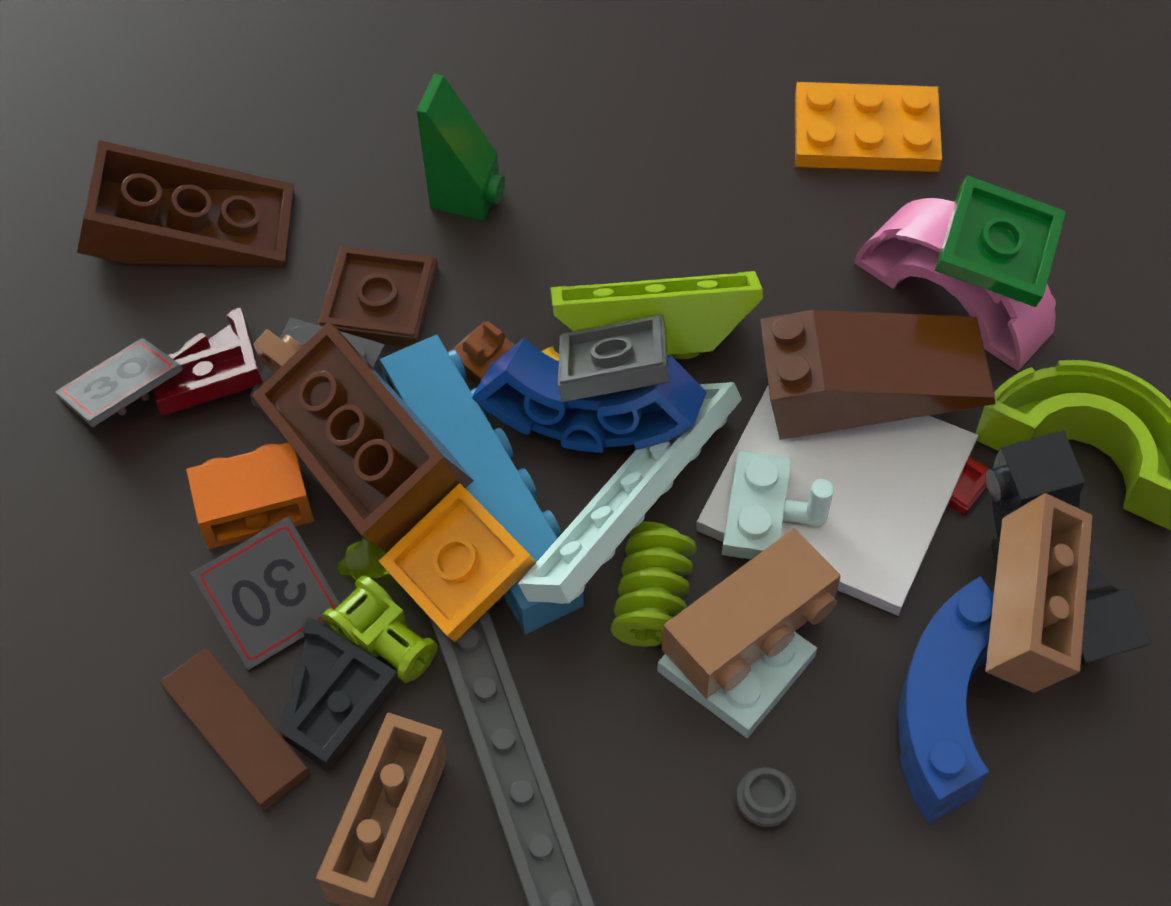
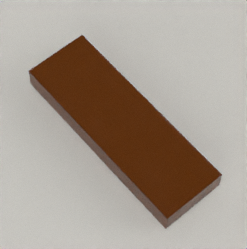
M207 647L159 681L164 691L263 812L310 776L307 766Z

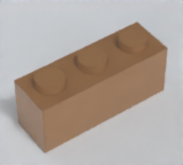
M1044 493L1002 518L985 672L1034 693L1080 672L1092 514Z
M793 528L663 625L662 651L706 699L720 688H723L724 691H729L747 677L751 670L750 665L765 654L769 658L778 655L793 640L795 635L793 632L808 621L812 625L819 623L832 612L837 604L835 598L841 575Z
M387 712L316 876L326 901L340 906H388L449 757L443 730Z

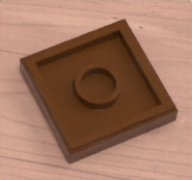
M340 245L317 325L324 326L330 321L340 332L387 345L409 347L420 342L438 270L437 257Z

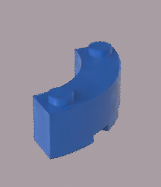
M523 338L490 365L471 398L487 412L523 434L529 435L530 431L533 430L544 436L561 440V447L603 453L605 447L634 445L635 449L638 450L660 444L680 435L694 426L707 392L670 355L668 356L670 382L562 402L558 389L559 361L544 354Z
M981 577L962 587L934 615L923 632L914 652L899 699L897 721L901 748L900 763L912 797L928 825L977 797L989 773L974 745L966 711L969 680L987 660L994 594Z

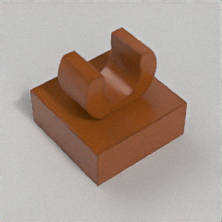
M484 321L453 349L458 353L464 365L466 377L476 385H479L490 365L515 344L508 340L505 334L491 322Z

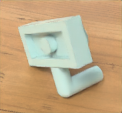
M738 450L722 555L753 559L780 539L783 521L811 526L823 525L828 518L834 492L833 484L827 479L815 480L811 486L808 503L786 500L791 458Z

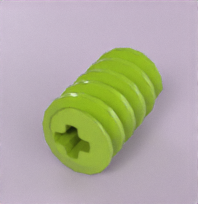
M642 521L629 532L630 538L625 546L627 557L621 568L623 578H621L617 589L619 598L614 605L616 618L613 620L610 630L612 635L621 642L631 646L646 648L662 645L663 625L687 608L685 601L679 597L687 595L690 591V584L683 577L690 575L693 571V563L687 557L694 555L697 545L690 537L680 534L677 530L665 524Z

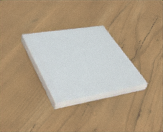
M767 386L697 520L696 531L719 541H724L738 450L791 458L786 500L808 503L812 483L817 479L829 480L834 486V492L828 518L823 525L811 526L783 521L781 537L795 528L841 575L838 591L899 616L946 511L952 493L961 477L968 457L975 446L978 435L928 415L779 440L770 401L769 386Z

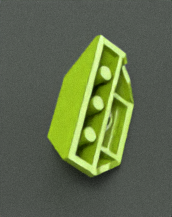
M755 271L570 287H550L553 314L572 331L663 315L667 332L668 355L676 359H690L699 355V352L713 351L763 299V288Z

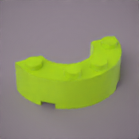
M1060 360L1056 367L1037 371L1030 367L1009 378L994 392L996 404L984 406L975 433L978 435L976 441L999 451L1001 447L1064 430L1068 440L1073 439L1091 444L1112 458L1122 472L1127 492L1123 509L1171 531V401L1154 386L1128 371L1111 365L1086 360Z

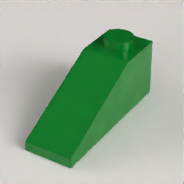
M434 73L416 110L429 206L432 209L485 221L492 203L498 204L500 202L505 186V177L499 175L498 154L444 75Z

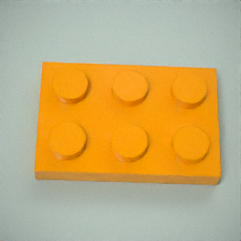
M815 82L796 83L795 167L940 171L942 148L938 87Z

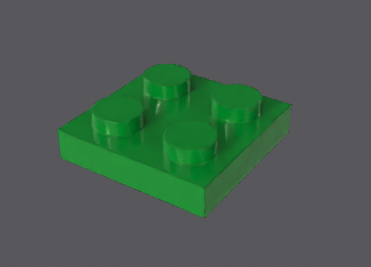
M966 175L958 190L935 271L1036 307L1044 296L1066 211Z

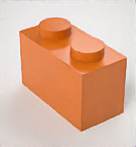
M289 442L280 445H263L253 452L230 458H213L207 460L202 465L186 469L198 525L208 549L250 539L288 516L295 527L314 522L298 457Z

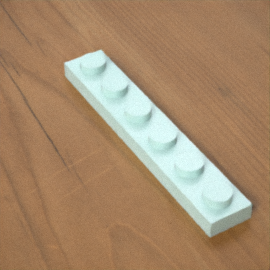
M734 382L699 384L707 393L694 426L665 442L633 452L518 583L528 602L564 604L570 603L582 594L585 584L602 564L614 556L618 545L633 528L637 527L644 520L646 512L657 499L672 487L673 480L684 467L700 454L701 447L712 434L726 423L728 415L742 400Z

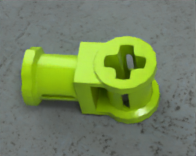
M361 576L355 581L356 589L335 610L328 608L322 614L324 623L330 630L371 656L377 658L380 655L397 669V677L405 684L416 680L431 664L438 650L437 643L430 637L422 639L408 628L403 609L396 605L386 591L367 576Z

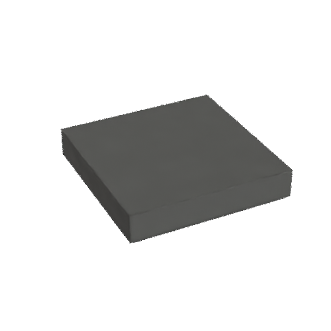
M663 315L634 319L560 335L558 389L562 402L670 382L667 332Z

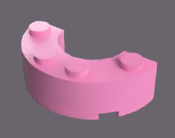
M924 198L914 200L901 207L860 248L854 263L893 289L909 276L926 278L941 285L959 300L970 316L977 317L984 349L1019 371L1054 332L1056 301L1050 292L1048 284L1046 285L1043 298L1036 307L935 271L955 202L944 199Z

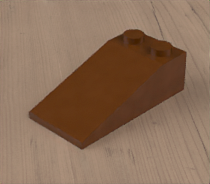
M98 140L77 253L126 264L283 267L286 257L294 184Z
M808 310L760 319L770 401L779 440L996 404L977 317Z
M330 321L252 394V397L361 536L385 552L394 547L459 483L466 489L474 481L439 439Z

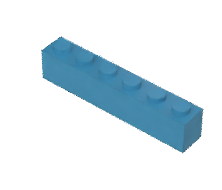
M436 334L381 358L380 362L385 382L439 439L474 480L466 490L538 561L562 534L560 527L550 510L542 512L534 499L537 497V491L527 470L522 468L517 471L510 459L513 456V451L504 431L500 427L493 430L487 420L489 412L471 398L477 388L470 390L465 383L466 371L458 353L454 349L447 352ZM524 576L503 595L524 635L584 607L583 592L570 603L528 602L518 585Z

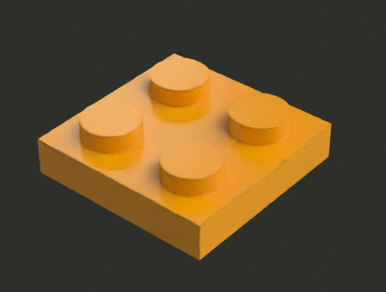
M460 483L379 560L381 565L454 642L537 562Z

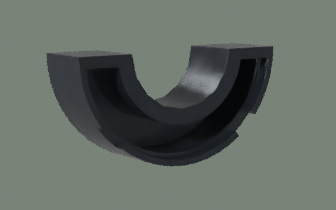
M1064 430L1001 447L997 453L994 467L987 470L986 483L992 496L993 515L997 537L992 539L991 544L996 563L998 561L1002 518L1044 493L1076 508L1080 507V492L1085 484V480ZM1089 554L1080 665L1151 644L1130 590H1118L1110 585L1098 570L1091 554Z

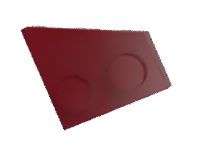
M241 307L226 314L229 325L209 339L200 332L187 341L179 351L168 355L177 361L183 370L153 389L155 400L162 416L263 384L249 329Z

